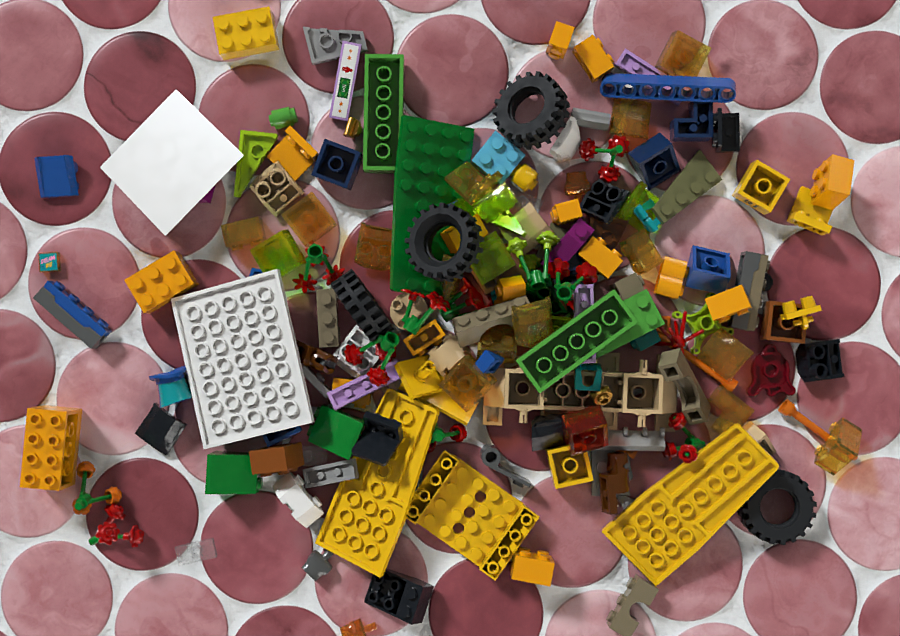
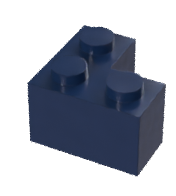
M691 101L688 104L689 118H674L670 122V142H708L713 138V102Z

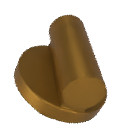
M348 117L343 135L351 139L359 137L362 132L361 122L353 117Z
M608 385L602 387L600 391L590 392L592 400L597 405H606L612 399V393Z

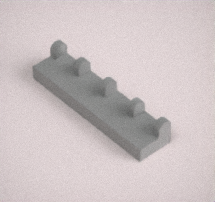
M587 427V450L665 451V428H660V431H647V428L643 427L642 431L628 430V427H623V430H609L608 427H604V430H591V427Z

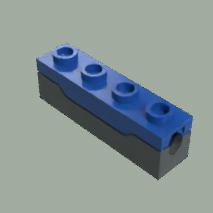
M47 281L33 299L88 347L97 349L112 332L108 328L109 324L101 318L97 319L94 316L95 312L91 308L82 306L79 303L80 299L76 295L66 292V287L59 281Z

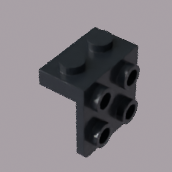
M717 108L716 113H713V129H715V133H713L712 148H716V153L739 152V113H722V108Z
M366 411L363 416L365 430L351 450L352 455L381 466H386L404 438L402 423L395 419L383 417L378 413Z

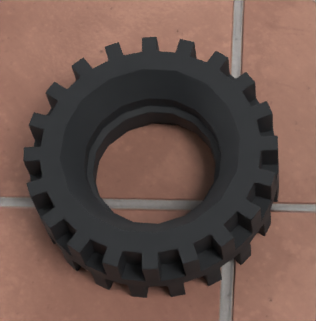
M536 71L535 76H533L531 72H526V77L522 78L518 75L516 76L517 81L511 83V81L507 82L506 84L509 87L506 90H500L499 93L502 96L500 99H495L494 103L497 105V108L493 109L492 113L496 116L493 121L498 126V131L517 148L521 149L524 146L527 150H531L532 145L537 149L542 148L541 143L546 142L550 144V138L553 135L556 137L560 135L558 132L559 128H565L567 125L564 122V118H569L570 113L566 110V108L570 107V103L567 101L566 93L548 74L543 76L541 72ZM531 95H542L545 101L541 113L528 123H517L515 112L518 106Z
M439 203V206L429 205L430 210L422 209L420 211L422 216L419 219L414 217L412 219L415 223L413 228L408 227L407 229L410 232V237L405 238V243L409 244V248L405 249V253L411 256L408 261L416 266L414 269L417 272L437 281L454 282V278L462 279L464 278L463 273L465 271L470 273L473 270L470 267L473 262L478 264L477 253L483 252V248L479 247V242H484V237L479 235V232L482 231L481 226L475 223L477 220L469 215L470 213L453 204ZM453 226L460 233L459 249L451 259L439 261L432 254L433 238L443 227Z
M352 269L331 283L332 288L344 307L371 342L377 339L379 335L384 336L387 332L395 330L382 308Z
M778 469L739 508L737 513L742 518L741 523L762 541L770 544L779 543L781 545H786L788 541L794 543L797 541L796 537H804L806 535L804 531L807 527L811 529L813 526L810 521L812 517L816 518L813 507H817V502L813 501L812 498L814 493L807 487L809 486L808 483L800 479L798 475ZM774 489L787 491L794 501L792 517L782 524L767 522L760 511V503L763 496L768 491Z

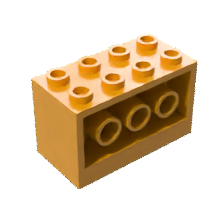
M48 405L27 408L20 477L21 488L60 491L75 485L82 419L81 408Z

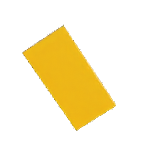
M436 370L444 389L441 392L416 399L467 426L484 392L445 372L446 377L443 378ZM401 383L398 389L407 393L403 384Z

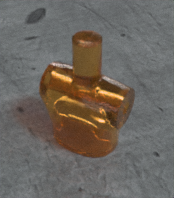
M586 171L566 173L565 195L574 196V199L578 198L579 204H581L582 195L591 190L590 183L586 177Z
M361 618L340 627L342 636H367L366 633L377 630L375 622L364 626Z

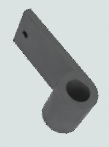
M486 444L481 448L480 457L486 466L514 479L513 483L521 488L524 487L523 484L528 487L531 486V482L528 479L498 465L501 460V454L494 445Z

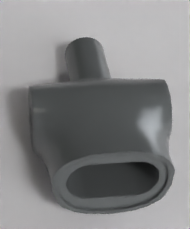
M314 550L301 568L316 582L321 576L326 575L333 566L328 559L334 553L326 550L321 554Z

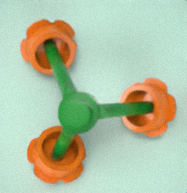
M83 461L76 467L77 475L82 478L80 495L78 499L72 502V507L74 508V513L78 515L89 513L92 503L105 500L107 504H118L122 498L120 489L113 486L105 490L104 496L92 498L90 494L85 492L86 480L92 477L96 470L89 461Z

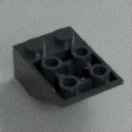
M386 568L383 577L379 578L374 574L372 575L364 602L411 625L423 622L434 586L420 579Z

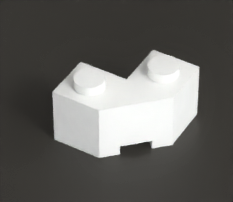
M289 472V474H286L277 481L272 488L282 504H287L288 508L292 510L293 513L291 515L307 528L324 514L321 508L322 502L318 497H312L307 493L303 486L305 482L299 475L295 476Z

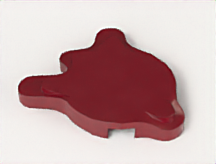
M765 345L762 352L752 361L750 370L752 381L747 388V395L755 397L763 389H766L767 395L770 397H774L780 392L788 396L794 395L796 390L790 382L788 360L778 352L775 345Z

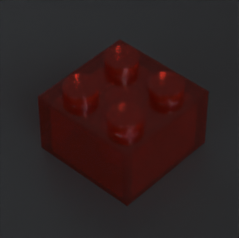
M600 405L589 406L583 410L562 415L564 440L571 456L608 446V426Z

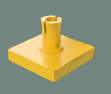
M428 355L400 361L394 365L410 400L438 393L444 389L435 370L436 366H433L434 363L428 360Z

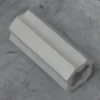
M573 108L571 116L577 120V124L580 127L607 131L609 128L611 114Z

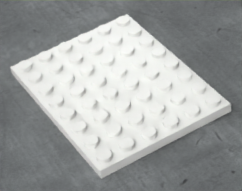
M279 269L171 298L204 449L315 422Z

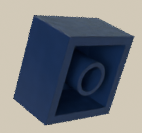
M324 139L311 175L351 191L363 160V154Z

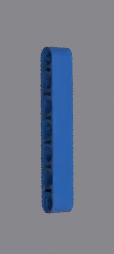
M608 73L602 77L600 93L608 98L729 103L736 97V83L730 78ZM605 84H612L613 87H607ZM629 84V85H631L632 87H631V88H627V87H625L624 85ZM645 85H649V86H651L652 88L647 89V88H645L644 86H645ZM665 86H670L671 89L667 90V89H664L663 87H665ZM690 87L691 90H684L683 88ZM704 88H710L711 90H710V91H704L703 89H704ZM724 89H730L731 91H730V92H724L723 90H724Z

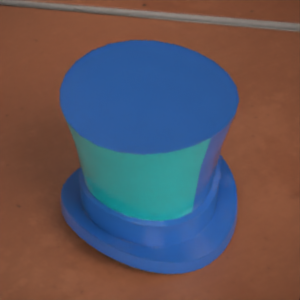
M185 365L170 372L149 376V379L155 381L156 385H158L160 408L192 398L191 390L184 378Z

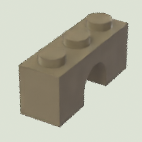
M317 289L319 348L338 347L341 345L340 327L338 325V296L334 289Z
M635 574L634 578L631 577L628 580L625 593L620 594L616 602V608L614 611L611 610L606 619L609 628L622 636H632L639 624L637 619L630 615L631 606L636 602H642L650 606L659 591L654 584Z

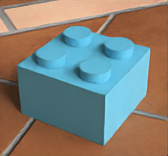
M495 130L471 160V164L501 188L512 171L525 158L526 154Z

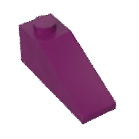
M578 218L560 239V242L550 251L549 262H553L555 258H561L562 261L568 262L594 232V229L581 218Z

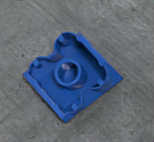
M72 155L34 158L41 198L79 196V183L76 180L78 164L73 161Z

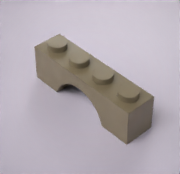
M524 295L452 318V324L459 346L462 348L479 342L482 334L495 325L508 324L517 330L533 325L534 317L531 304L527 296Z
M681 349L662 352L658 368L666 382L673 381L681 397L682 412L689 425L708 422L711 406Z

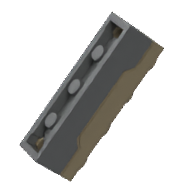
M749 251L741 252L734 287L741 284L744 286L752 308L748 309L749 312L744 315L738 316L736 313L729 316L730 320H728L727 327L745 331H754L758 327L759 317L757 315L758 309H761L763 303L761 294L762 290L764 291L766 287V279L764 278L770 266L769 255Z

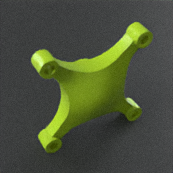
M712 292L707 293L706 298L713 296L715 294ZM706 302L696 313L687 314L686 323L692 330V333L701 329L704 330L702 334L694 338V345L690 349L692 354L700 353V346L703 340L712 333L721 332L726 336L734 334L733 328H726L718 321H713ZM674 311L672 317L682 320L683 313Z

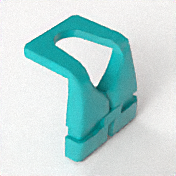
M651 199L643 205L639 204L633 213L642 222L645 229L653 233L658 230L657 226L661 223L657 217L652 220L646 213V210L651 209L655 204Z
M583 363L574 368V389L586 391L601 390L602 368L600 363ZM581 370L596 371L594 382L591 386L583 385Z

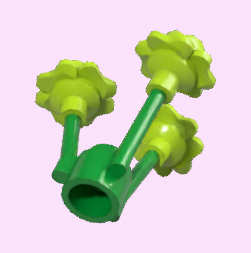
M551 231L542 232L536 238L539 244L544 245L543 273L540 270H536V268L541 266V258H538L535 254L524 256L523 250L528 245L526 240L516 237L510 240L508 247H506L507 253L516 254L517 258L520 259L519 268L523 269L526 273L527 281L530 282L532 290L545 288V280L549 279V251H551V246L557 245V242H560L558 236Z

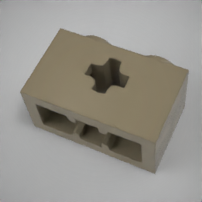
M636 272L609 285L611 290H615L622 300L645 290L643 287L645 285L641 275L637 276Z

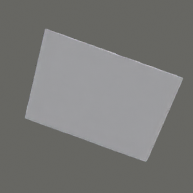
M175 90L100 168L166 236L244 155L184 96Z

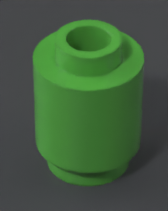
M294 107L272 110V115H269L271 127L275 126V129L293 126L294 123H298Z

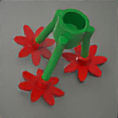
M313 243L309 248L305 249L308 256L304 258V261H306L304 276L299 273V279H292L297 284L294 289L302 288L303 293L307 292V288L315 291L313 285L317 284V281L311 280V274H309L310 264L314 267L316 264L323 266L325 263L327 275H324L322 279L327 280V286L341 277L345 268L338 270L337 265H334L332 268L327 259L329 255L323 253L325 246Z
M401 289V291L409 293L408 307L402 319L405 322L403 328L414 335L417 334L422 324L434 310L438 308L447 312L446 307L450 309L449 302L442 295L433 291L426 295L430 299L431 304L422 318L419 319L414 315L410 318L414 301L416 302L417 296L425 298V296L408 289Z

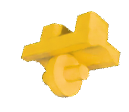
M813 296L800 298L803 309L797 310L794 300L782 303L784 314H780L781 320L798 317V320L793 321V326L800 325L803 330L808 329V323L814 321L813 316L806 317V315L822 311L821 306L816 305Z

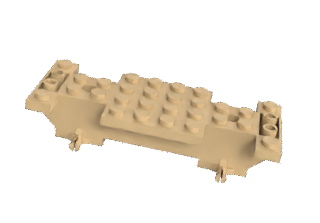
M485 348V350L504 357L505 349ZM607 353L597 358L596 363H600L602 368L601 388L608 385L612 393V399L606 405L594 403L590 392L593 391L574 389V369L543 392L538 393L520 367L504 368L503 361L495 373L484 374L483 425L502 426L503 408L520 411L519 423H523V415L524 423H528L527 413L535 409L540 410V415L542 416L570 413V428L586 429L591 427V429H604V427H608L609 430H617L618 412L638 415L637 427H646V416L655 414L654 431H660V428H665V432H675L673 428L668 426L670 415L676 413L677 387L673 381L666 382L658 368L661 354H657L656 373L647 372L648 360H639V372L633 373L619 372L620 353ZM581 370L584 386L588 387L593 384L596 371ZM522 382L528 386L525 393H519L517 390V386ZM636 387L642 389L640 397H635L633 394Z

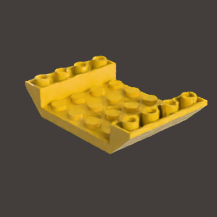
M444 450L414 492L406 519L415 525L417 523L475 563L479 566L480 571L496 581L540 516L469 464ZM479 491L486 494V498L482 502L475 499V494ZM467 507H472L475 510V514L472 517H466L464 510ZM461 523L464 526V530L461 533H456L453 530L454 524Z

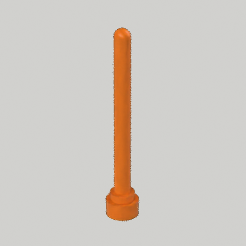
M658 334L661 342H670L664 334ZM684 349L685 358L720 382L724 391L730 394L738 384L736 379L723 376Z
M786 399L780 405L778 411L781 414L789 417L792 416L848 458L857 460L858 455L798 412L793 402Z

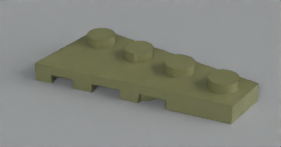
M700 149L651 208V211L661 224L667 222L723 180Z

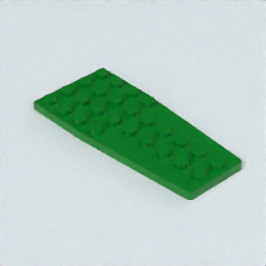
M407 115L401 116L394 173L390 268L391 291L406 293L401 291V289H408L425 296L436 291L439 295L446 296L448 281L440 282L426 277L414 269L416 266L409 263L408 260L411 256L405 253V249L409 248V244L405 243V238L410 237V232L407 231L408 227L413 228L415 224L412 219L414 217L419 219L422 216L420 213L422 209L429 211V205L439 206V203L447 205L451 203L461 209L464 208L475 129ZM450 226L440 229L432 241V254L439 261H447L454 256V253H450L440 235L441 232Z

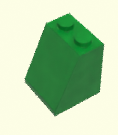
M326 404L317 407L314 418L317 419L314 425H310L307 432L309 436L308 441L350 460L353 456L351 450L361 436L365 426L364 420L339 409L334 410L333 407Z
M214 451L207 455L205 494H256L259 492V489H262L263 478L260 477V474L252 475L248 452Z

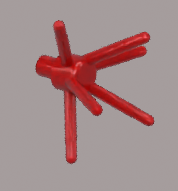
M684 311L680 334L677 321H674L675 333L671 327L668 328L669 334L660 326L658 328L670 342H658L654 345L672 346V349L680 348L685 356L683 349L686 346L685 343L702 334L704 330L701 329L684 339L687 311Z

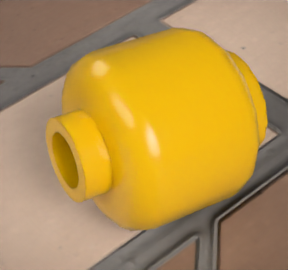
M526 163L518 164L510 174L512 177L511 183L522 192L528 189L532 191L539 183L536 180L538 172Z

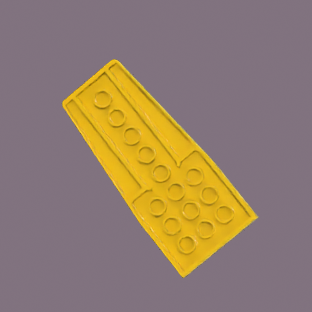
M390 388L386 390L375 413L402 423L404 438L386 466L353 456L352 459L357 461L359 478L340 482L315 541V544L379 578L384 575L404 526L440 413L438 409L417 399L410 400L408 395Z
M734 424L699 450L696 461H692L689 464L683 462L644 491L602 529V533L655 586L660 584L696 553L778 470V462L740 424Z

